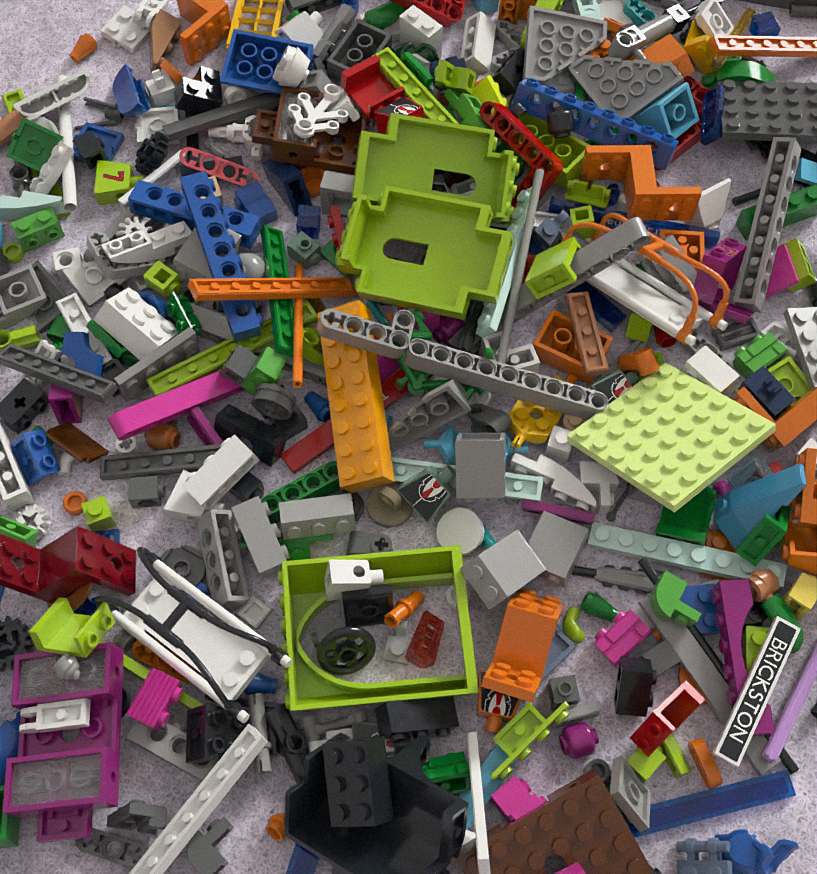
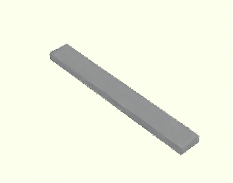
M650 595L638 602L639 606L662 639H667L682 659L679 663L725 726L732 711V705H729L727 701L728 684L686 626L676 623L672 616L665 622L656 617L650 605ZM765 736L752 737L744 754L758 775L764 774L782 761L778 757L776 762L770 763L762 757V753L768 743Z

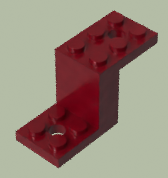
M79 526L42 549L0 534V585L48 603L55 602L59 597L66 596L89 581L126 596H131L135 593L136 550ZM11 560H13L17 564L18 569L15 568V565L11 562Z

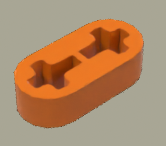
M698 738L688 742L689 752L705 786L708 789H712L722 785L720 772L705 741L702 738Z

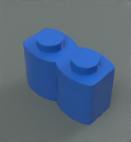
M258 181L234 191L236 198L233 201L236 208L259 216L260 227L278 219L275 206Z

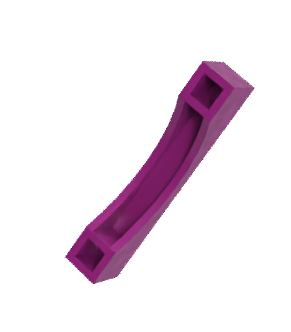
M749 579L719 581L711 590V600L713 604H716L717 611L715 614V625L720 629L721 636L719 639V650L724 655L725 664H723V675L728 680L729 686L727 701L729 705H732V709L748 677L742 658L741 636L746 616L753 605ZM768 703L752 737L767 736L775 733L771 706Z

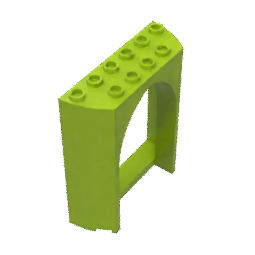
M461 545L282 561V570H278L279 585H283L284 594H279L282 615L285 616V618H281V631L284 640H287L286 643H282V649L293 660L288 668H284V682L290 693H285L286 709L296 712L378 704L386 701L419 700L478 694L465 576L460 570L463 567ZM329 560H368L370 570L382 569L383 584L371 585L370 588L391 585L392 590L454 584L464 674L378 683H353L335 678L317 667L305 654L301 647V642L314 618L330 604L338 601L326 600L324 576Z

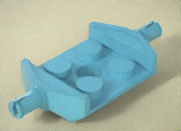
M450 424L439 440L424 438V448L438 449L445 464L456 466L455 440L458 433L472 432L453 431V425ZM504 432L506 436L507 464L513 453L527 454L528 444H522L520 449L516 450L515 447H511V439Z

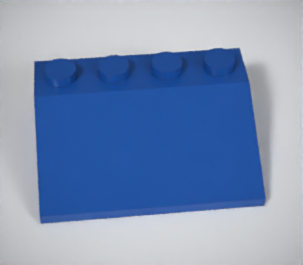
M233 29L220 83L281 95L282 86L273 79V74L287 46L298 47L310 60L307 68L310 71L314 59L313 44Z

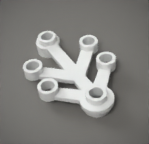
M327 84L324 87V98L315 109L310 101L309 94H298L297 104H291L288 107V116L294 118L296 122L293 131L297 136L309 138L315 132L326 131L331 135L338 133L339 123L347 121L348 112L344 109L330 112L324 111L330 104L336 103L340 99L341 89L339 86ZM300 106L304 107L308 118H303ZM330 120L327 123L315 124L317 121Z

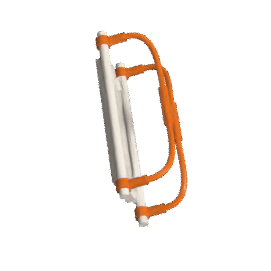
M608 213L602 218L600 224L592 222L577 223L570 227L562 242L570 239L573 232L579 228L596 229L593 239H585L588 245L603 236L604 232L608 233L612 230L605 227L609 219L614 218L622 223L628 221V219L617 213ZM649 231L648 233L651 237L649 243L651 244L641 247L636 252L675 274L689 289L692 301L625 259H621L586 280L672 337H676L683 344L687 343L692 346L695 343L696 337L692 336L691 330L699 327L700 323L704 320L708 321V325L711 327L719 328L722 331L728 326V323L723 318L729 299V288L725 280L714 270L682 254L679 249ZM663 250L674 258L678 257L706 272L720 283L723 289V298L719 301L714 314L698 305V296L690 280L673 265L663 260L662 256L655 253L656 251Z

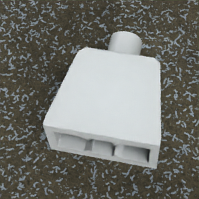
M304 11L278 28L274 33L282 39L313 44L315 48L323 36V31L318 26L323 17L317 11H314L310 16Z
M183 470L164 507V511L169 518L197 523V520L208 510L201 506L183 487L187 477L191 474ZM217 502L211 509L225 510L226 504Z
M329 560L324 576L326 600L342 599L341 592L367 589L371 585L383 584L382 569L370 570L368 560Z

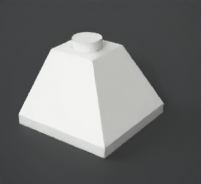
M730 178L702 191L693 219L686 221L694 231L704 232V236H711L718 231L731 185Z

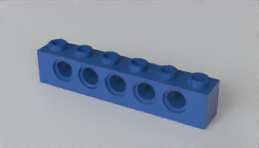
M138 180L128 197L131 213L170 225L184 221L189 229L193 231L195 226L183 193L171 188L155 185L151 182ZM222 205L223 210H220L222 216H226L229 229L242 235L240 246L251 249L260 232V217Z

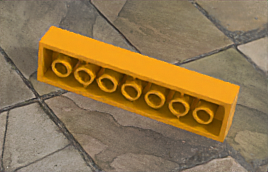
M359 300L331 308L372 321L370 309ZM322 312L317 313L318 321ZM347 328L349 332L356 333L354 329ZM320 336L340 488L355 493L395 482L377 354Z

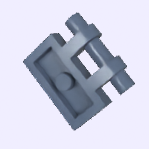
M696 838L677 841V852L687 853V860H677L678 874H732V861L722 860V852L730 851L729 841H720L718 838H709L708 841H697ZM699 852H708L710 860H699Z

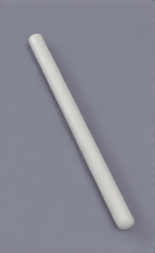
M58 76L57 82L67 78V76ZM68 102L58 107L59 132L64 137L62 142L73 149L71 103ZM74 154L62 172L64 210L67 212L77 210Z

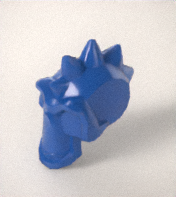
M746 829L733 830L728 834H719L714 837L720 841H729L730 851L722 852V860L732 861V874L776 873L779 865L794 850L799 849L798 843L785 839L778 840L769 848L766 844H761L756 839V834L750 835Z

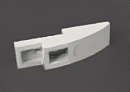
M181 221L147 235L142 229L104 243L101 246L111 262L142 263L174 255V248L183 245L192 231L184 221Z
M517 453L514 454L510 465V470H513L514 473L543 477L542 487H551L549 496L559 504L567 503L574 506L575 510L588 513L594 512L597 502L590 491L563 466L541 454L537 462Z

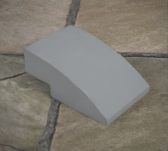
M31 264L0 276V330H6L24 320L47 301Z

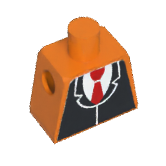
M480 670L478 675L477 716L487 718L485 732L496 735L501 730L502 722L509 723L514 718L521 699L481 687L483 677L487 671Z

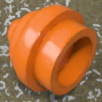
M285 813L272 815L265 827L267 833L276 841L288 838L284 835Z

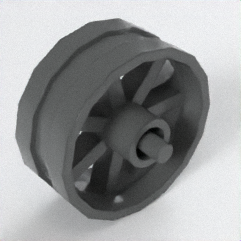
M270 383L259 384L251 400L255 410L263 415L279 420L289 419L293 412L292 409L297 402L296 397L290 391Z

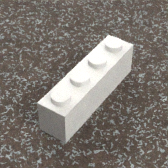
M0 421V493L7 506L14 511L34 502V499L12 451L11 442L5 427Z

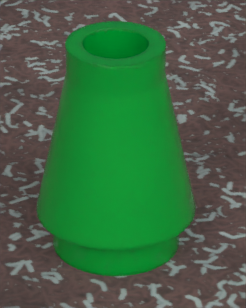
M588 591L580 605L585 614L607 620L611 623L618 614V610L597 592L592 593Z

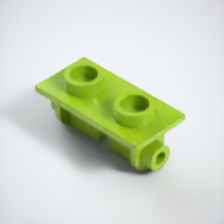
M573 179V181L569 180L568 190L564 199L606 209L611 196V190L607 189V186L592 184L590 190L587 189L588 182Z

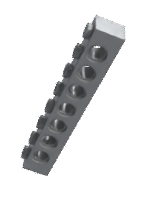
M773 137L733 300L735 305L753 312L762 313L801 153V147L796 138Z

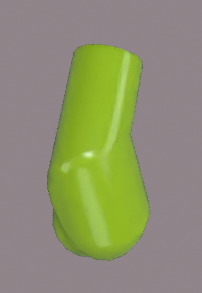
M570 606L564 618L562 628L572 642L579 644L585 639V633L581 631V628L576 623L580 610Z

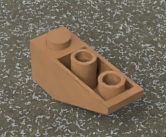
M162 9L159 10L153 20L149 33L150 73L158 68L162 69L160 64L165 60V55H170L172 52L174 39L178 41L182 33L180 29L182 20Z

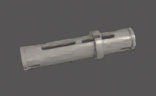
M256 693L255 697L253 694L249 695L251 725L268 741L267 721L264 715L266 713L265 695L262 693ZM269 741L254 759L255 775H265V772L266 774L272 772L269 752L272 746Z

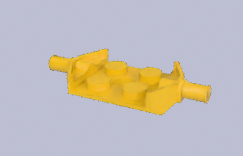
M555 374L553 378L557 379L558 374ZM518 400L508 414L512 420V425L508 430L515 435L514 440L511 442V447L519 450L522 443L526 441L534 444L546 442L552 433L554 425H557L563 413ZM536 413L540 415L541 418L535 419L531 417L530 414Z

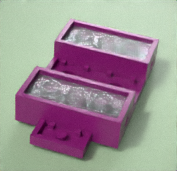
M112 642L98 643L87 658L75 656L79 662L78 670L80 671V676L78 680H60L55 676L56 672L52 667L64 654L40 651L15 655L11 697L12 707L21 710L22 708L34 707L37 704L81 698L91 700L89 727H81L79 735L75 740L71 742L65 741L63 739V730L31 734L19 732L18 757L7 758L2 813L16 818L38 816L36 842L47 843L92 838L93 810L118 807L124 650ZM21 716L20 725L36 722V717L25 718Z

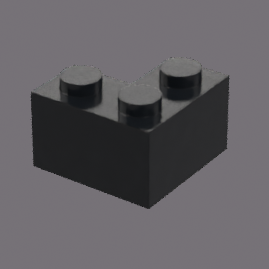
M200 66L193 79L182 77L174 91L175 109L200 114L221 107L223 99L220 71Z

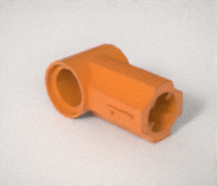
M651 347L625 353L620 356L618 363L620 371H625L626 373L632 371L639 373L640 376L649 375L660 369Z

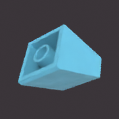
M685 82L672 89L632 119L638 125L651 126L655 129V132L660 134L667 133L676 139L695 124L699 117L689 84Z

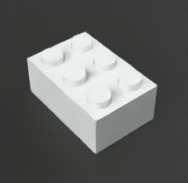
M130 288L106 300L93 319L139 360H142L179 334L173 323L162 317L153 306L146 303L136 291Z

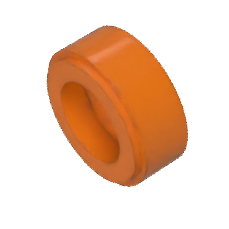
M72 491L64 497L63 507L70 515H80L83 513L81 503L88 500L82 492Z

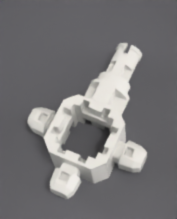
M255 115L246 118L244 124L233 123L228 124L227 127L216 126L208 129V135L211 138H226L227 141H232L234 144L236 142L243 143L245 149L251 152L254 161H260L264 154L272 152V146L252 143L251 134L254 131Z

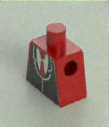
M406 96L374 112L377 130L384 134L387 132L388 117L391 113L425 118L423 107Z

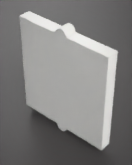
M620 0L602 1V3L598 4L601 20L609 17L626 26L632 25V20L623 12V5Z

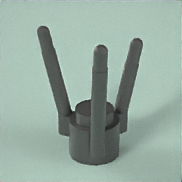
M88 97L83 98L84 101H87L86 105L105 109V118L109 119V121L91 124L101 127L108 125L116 126L117 122L123 121L124 115L119 112L116 104ZM84 125L75 126V130L82 129Z

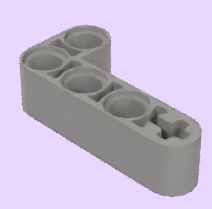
M326 309L321 313L316 329L319 335L324 338L397 359L403 356L410 343L415 318L410 311L399 310L396 312L390 326H386L335 309ZM398 322H402L406 326H401ZM347 328L354 329L356 333L349 332ZM370 335L376 336L379 340L372 339ZM393 342L399 343L401 347L395 346Z

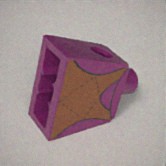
M51 384L48 400L58 424L66 422L71 424L82 423L83 396Z

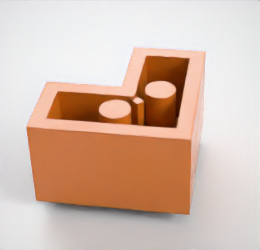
M660 229L659 238L673 234L685 255L701 263L705 254L704 232ZM693 266L696 272L698 273L699 269Z

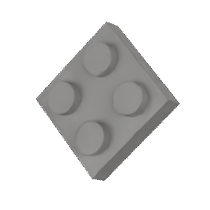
M622 755L613 759L609 793L615 804L624 812L628 822L633 823L639 832L649 829L651 790Z

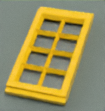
M237 0L226 43V51L229 48L233 29L278 38L274 32L280 28L285 0Z

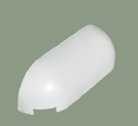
M85 68L13 104V107L17 112L26 117L42 116L82 96L89 86V71Z

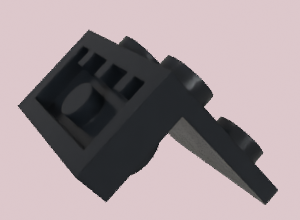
M205 704L187 710L186 763L196 764L207 760L219 761L248 725V720L245 723L239 720L235 721L227 714V710L221 706Z

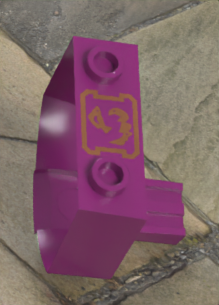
M726 238L706 252L701 263L718 273L725 280L728 288L733 291L747 246L739 244V241ZM699 269L693 285L698 296V305L713 314L719 301L723 298V289L718 288L719 282L715 278ZM728 302L723 316L745 325L751 319L754 312Z

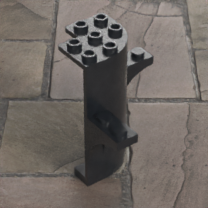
M340 732L326 742L350 737ZM421 735L399 753L394 754L390 759L387 758L394 820L377 826L331 827L321 745L305 757L304 779L290 787L285 793L284 835L332 865V874H449L450 871L446 868L449 866L452 857H458L465 837L469 803L439 787L426 776L422 767L429 761L431 739Z

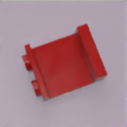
M377 55L342 71L341 87L369 120L375 118L374 112L403 97L405 93L403 86L395 90L380 73L381 60Z
M685 681L649 715L629 738L649 757L698 708L705 698Z

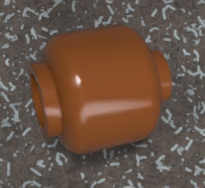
M167 422L145 431L144 437L148 447L151 449H176L181 440V433L175 424Z

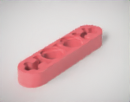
M185 147L179 153V158L183 165L200 172L206 171L208 175L244 187L247 185L245 179L240 178V182L235 181L239 175V169L244 170L242 175L248 176L249 173H252L255 181L259 182V176L256 171L195 148ZM191 151L193 157L198 158V154L203 155L200 160V167H196L197 162L193 160L186 163L183 154H188ZM211 158L215 161V168L209 171L203 167L205 159ZM226 166L235 168L236 173L233 177L227 178L224 175L223 169Z

